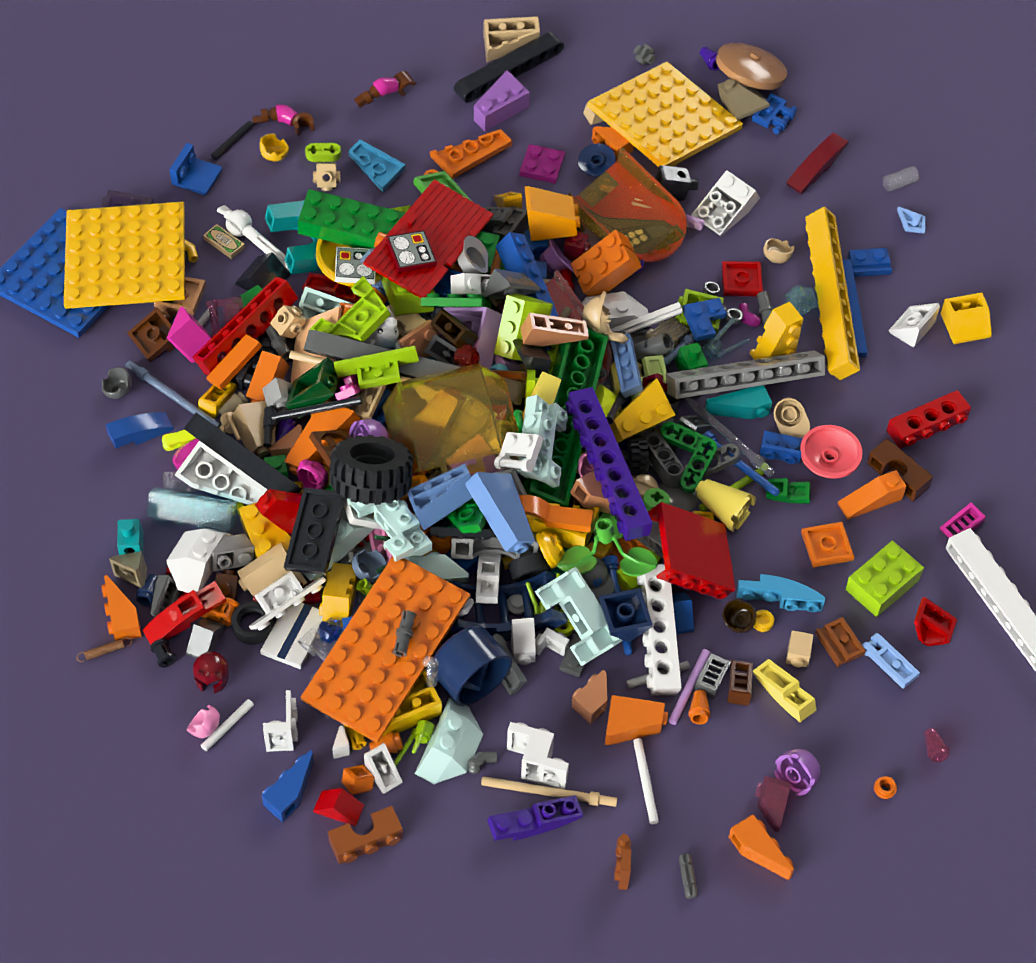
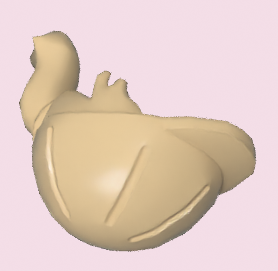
M603 291L601 296L591 299L585 305L582 313L583 321H586L588 328L608 336V341L624 344L628 341L627 336L623 333L611 332L609 329V322L611 320H608L610 316L607 315L611 313H608L610 310L603 305L606 297V291Z

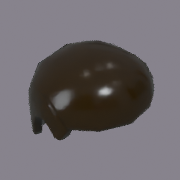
M735 599L729 601L723 608L722 617L724 623L731 631L741 634L747 633L756 625L757 613L750 603L742 599Z

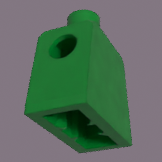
M698 343L679 348L675 359L678 371L708 367V362Z

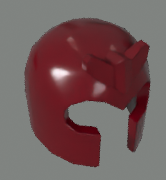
M209 651L200 654L193 664L195 683L202 692L204 690L203 683L207 685L220 681L218 684L213 685L214 693H217L228 682L229 666L227 660L220 653Z

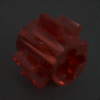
M463 344L462 349L458 348L454 354V361L458 364L457 366L468 369L476 367L480 360V355L476 351L477 348H472V345Z

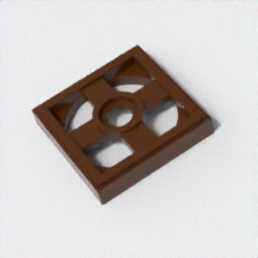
M345 429L314 431L309 435L310 440L328 467H330L333 447L338 444L334 439L345 441L346 438L350 437ZM321 440H325L329 446H323Z

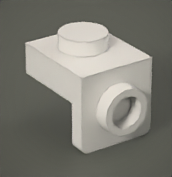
M547 627L544 633H539L535 639L536 654L540 655L546 646L565 656L570 640L564 634L555 632Z

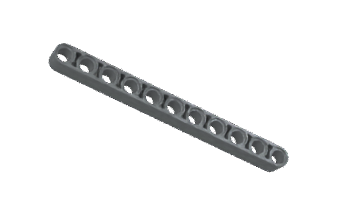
M309 330L303 350L341 361L392 349L316 330ZM418 356V362L399 366L400 376L447 388L452 387L462 392L515 405H521L526 384L519 381Z

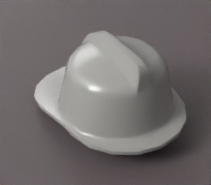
M467 236L465 238L463 251L458 257V264L462 269V273L479 274L488 272L487 250L483 243L474 236Z

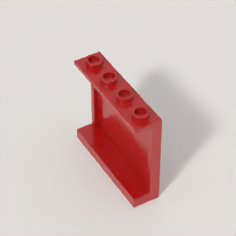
M660 502L648 511L651 520L659 523L665 570L656 575L657 579L721 600L736 590L725 524Z

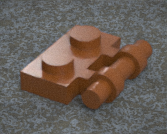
M622 834L617 839L614 881H618V889L628 890L631 873V840L627 834Z

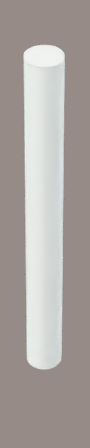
M637 738L633 740L649 821L650 824H657L659 819L642 739Z

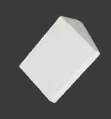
M939 303L909 306L889 329L890 334L915 347L935 324L940 308Z

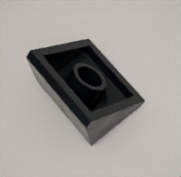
M271 252L258 256L235 284L247 291L256 285L264 289L275 277L286 280L290 276V272L275 254Z
M520 339L513 340L514 346L527 369L535 370V378H539L542 371L548 373L551 358L544 346L523 344V341Z

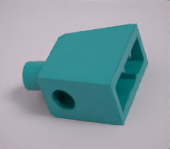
M140 519L118 520L117 546L119 555L128 554V548H133L134 552L142 551L143 553L144 532Z

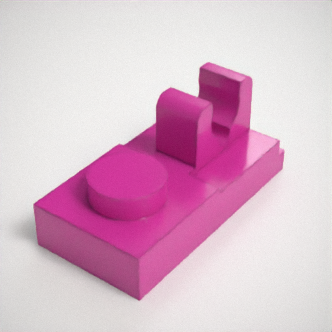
M351 375L343 379L345 385L339 387L341 392L336 393L335 396L337 400H342L365 389L360 390L356 375Z

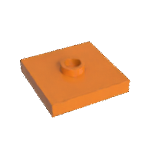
M843 522L802 528L801 534L813 568L854 560V554Z

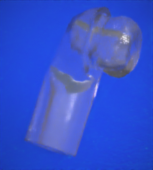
M427 655L423 660V666L427 667L426 683L428 686L434 687L438 683L439 661L436 657L433 658L431 655Z

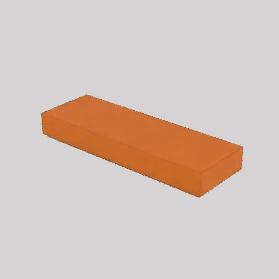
M246 334L206 379L222 390L262 345L259 341Z

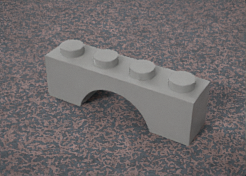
M532 532L535 542L528 547L526 552L520 554L506 552L498 538L483 540L478 537L458 538L457 536H452L451 558L474 559L482 554L498 553L515 560L525 555L538 553V542L536 539V533L538 532Z

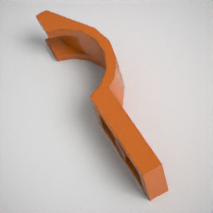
M519 495L525 514L539 518L545 523L546 527L582 532L591 531L593 510L553 506L540 497Z

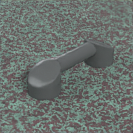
M706 282L703 293L717 296L720 287L715 282ZM723 304L727 313L724 321L728 324L740 323L743 317L742 312L736 308L728 310Z

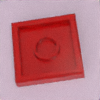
M722 261L723 296L757 297L758 293L763 292L761 262Z

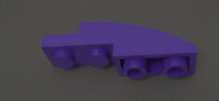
M574 795L534 803L532 808L492 815L489 816L487 821L494 841L511 837L515 841L567 825L582 818L583 813L577 797Z

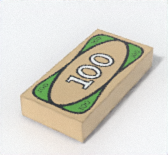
M218 224L203 235L205 241L230 259H233L245 249L243 242Z

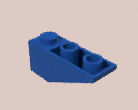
M311 750L306 754L300 755L293 767L283 771L279 780L274 785H269L263 791V806L281 822H284L300 805L314 763L313 751Z

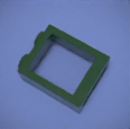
M327 357L295 379L285 406L292 410L322 404L335 395L339 377L337 376L334 362Z

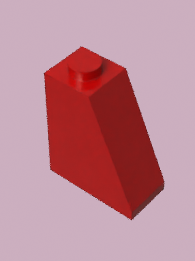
M269 489L259 498L255 506L262 516L292 536L302 494Z

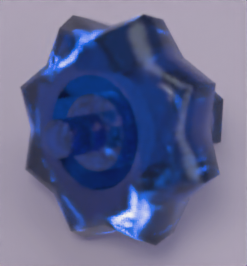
M329 618L319 624L317 632L320 635L321 642L331 644L339 639L343 629L340 620Z

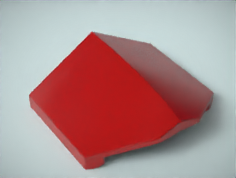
M926 597L921 599L914 620L918 639L926 646L950 643L957 622V618Z

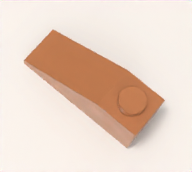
M529 313L520 327L523 344L542 347L587 340L589 338L586 321Z

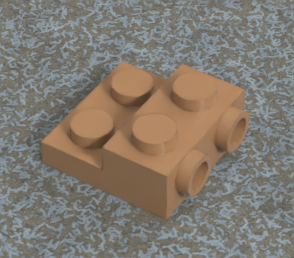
M185 277V300L154 302V307H158L162 312L166 310L171 316L176 317L179 308L183 306L194 316L205 290L206 281Z

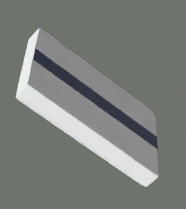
M300 603L297 606L292 604L286 608L288 612L277 619L261 649L262 655L298 669L302 668L324 626L323 616L319 615V609L304 603Z

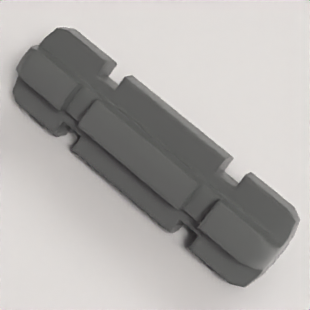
M689 853L679 855V864L681 866L683 886L685 887V897L687 899L696 898L698 896V889L695 884L696 878L692 865V856Z

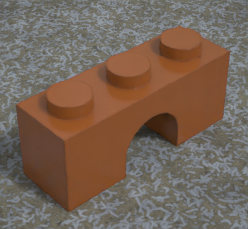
M393 806L371 814L373 830L366 835L356 834L352 830L350 823L328 831L329 843L339 864L344 862L351 863L361 855L373 854L379 848L386 845H395L403 839V828Z

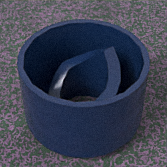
M471 626L454 634L439 648L432 660L431 672L458 705L467 706L487 696L504 680L511 669L512 658L484 627Z

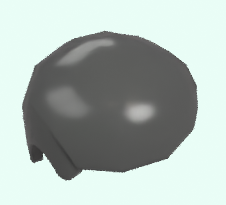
M122 367L108 370V377L102 379V392L108 398L121 399L132 388L131 376Z

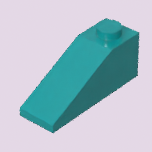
M764 385L754 386L707 399L705 413L743 419L763 418L770 414L772 401Z

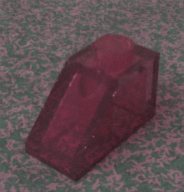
M764 776L763 783L757 784L755 796L759 797L757 806L774 832L779 833L791 783Z

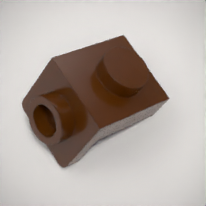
M223 570V574L216 573V583L223 595L236 601L240 576L236 575V571Z

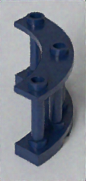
M545 571L521 582L507 585L499 584L498 602L501 620L499 624H485L483 603H476L477 586L456 581L451 582V584L470 593V599L474 600L476 623L464 621L462 616H458L446 636L451 638L454 634L465 628L482 626L492 636L499 634L505 641H511L512 622H509L507 599L515 594L522 595L525 618H534L535 632L542 629L545 631L547 627L553 630L567 623L566 614L555 610V606L534 616L532 601L526 586V582H530L535 593L537 589L556 579V574Z

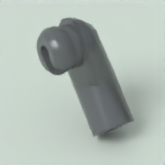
M497 751L476 753L468 760V771L471 774H476L481 771L480 765L483 763H496Z

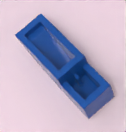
M165 412L133 415L105 424L107 433L116 449L133 441L135 445H138L174 430Z

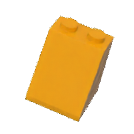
M525 186L531 241L577 236L580 220L578 204L573 203L572 196Z

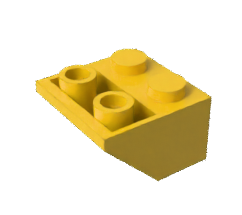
M982 292L944 300L940 314L953 344L991 338L989 307Z

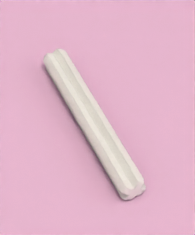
M677 302L613 327L610 330L611 332L625 331L630 334L682 314L683 309L681 304Z

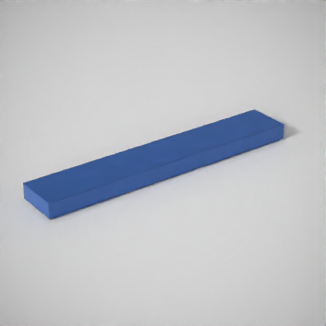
M846 259L842 261L858 357H867L868 352L851 259Z

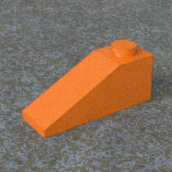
M897 470L865 484L838 501V505L848 520L902 500L906 484Z

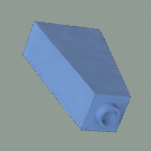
M476 472L465 483L466 487L506 552H515L517 554L526 552L535 540L512 475Z

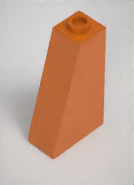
M348 408L313 414L284 460L290 467L289 471L297 476L299 463L305 459L323 463L324 459L309 438L311 432L345 429L349 434L351 425L355 421L361 420L355 411ZM334 439L336 443L342 441L341 439ZM321 440L323 446H329L325 440Z

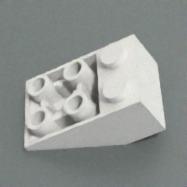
M726 170L691 215L703 219L705 226L719 236H722L750 212L760 197L755 189Z

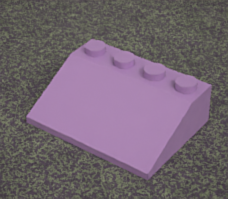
M488 307L443 308L478 336V340L469 352H466L469 358L463 367L476 371L489 369L492 366L502 314ZM438 332L439 336L447 339L440 332Z

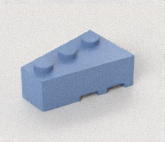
M466 464L409 489L408 497L423 530H426L473 498L465 484L471 478Z

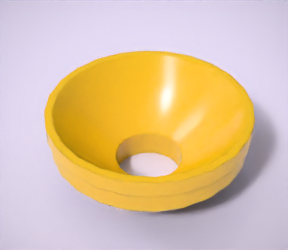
M547 531L536 533V539L544 558L552 569L556 568L557 563L562 560L561 557L565 554L559 537Z

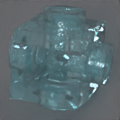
M797 285L792 287L790 292L784 294L786 303L791 302L800 315L806 314L818 306L813 288Z

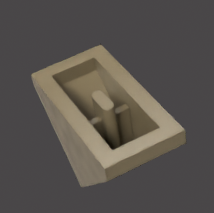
M142 551L109 558L114 576L140 588L145 585L147 566Z

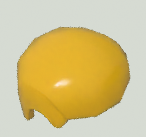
M266 134L261 137L260 152L265 159L277 162L283 160L288 155L289 146L285 139H277L276 134Z

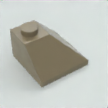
M728 79L718 84L721 103L736 117L737 121L770 107L768 101L756 88L743 85L733 79Z

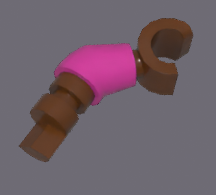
M407 71L397 73L394 78L381 77L373 82L368 92L365 90L354 101L361 108L366 103L371 104L375 97L379 98L381 95L383 97L387 94L398 92L401 96H405L403 89L408 85H416V82Z
M276 105L271 110H267V108L260 109L261 115L252 116L253 124L269 122L272 119V121H278V123L283 122L294 126L297 136L301 134L300 127L309 126L311 131H315L314 120L310 114H298L288 105Z

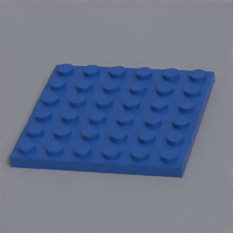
M59 208L0 268V296L80 338L110 305L65 309L64 278L67 211Z

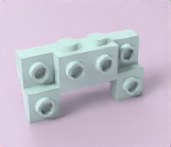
M538 395L526 398L522 433L540 435L544 439L533 471L524 472L522 469H517V472L526 478L539 480L554 488L559 486L561 467L552 461L555 430L558 432L566 431L568 413L557 403L548 404ZM519 456V460L521 461L526 459V457Z
M348 499V505H351L356 510L359 518L374 513V519L391 538L383 542V547L388 549L393 555L395 562L409 556H422L432 551L431 540L420 529L421 524L416 514L413 515L404 500H393L392 503H381V505L369 503L368 505L362 502H352Z
M577 567L570 569L535 591L546 610L559 603L578 633L581 641L571 646L570 649L581 666L622 642V639L610 635L602 608Z

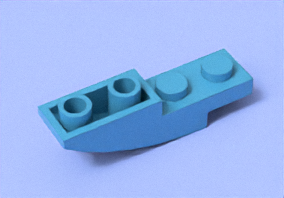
M760 574L759 581L739 580L736 591V598L748 601L753 599L766 602L779 601V609H786L788 611H822L825 603V597L810 587L773 575Z

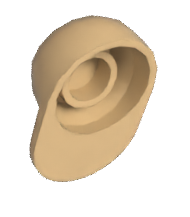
M785 398L776 404L773 414L780 434L803 438L810 431V423L801 403L793 398Z

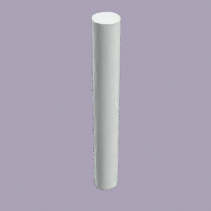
M247 699L201 744L202 749L207 752L254 706L253 702Z

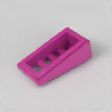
M971 502L943 524L940 530L950 538L954 535L948 530L949 527H952L957 534L969 528L973 531L985 522L986 516ZM970 514L975 520L972 521L967 515ZM962 518L968 522V526L961 521ZM956 522L963 528L962 531L955 525Z

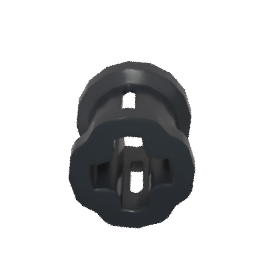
M158 639L151 644L150 650L157 656L159 667H168L177 660L176 654L172 653L169 648L168 639Z

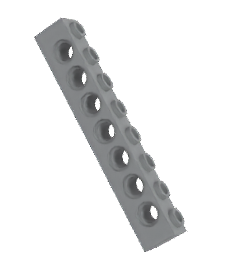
M813 350L666 373L667 394L675 399L823 376L825 375V356Z

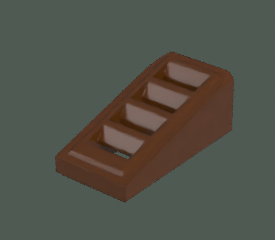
M731 660L728 703L749 705L752 692L753 663ZM735 670L746 671L747 673L735 672Z

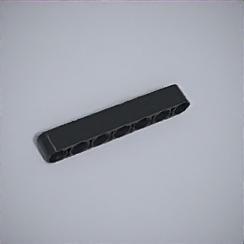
M547 32L460 79L454 85V91L466 103H470L483 96L507 70L516 78L561 53L564 49V43L553 32Z
M195 412L184 427V430L267 490L273 489L298 494L301 492L302 488L197 412Z

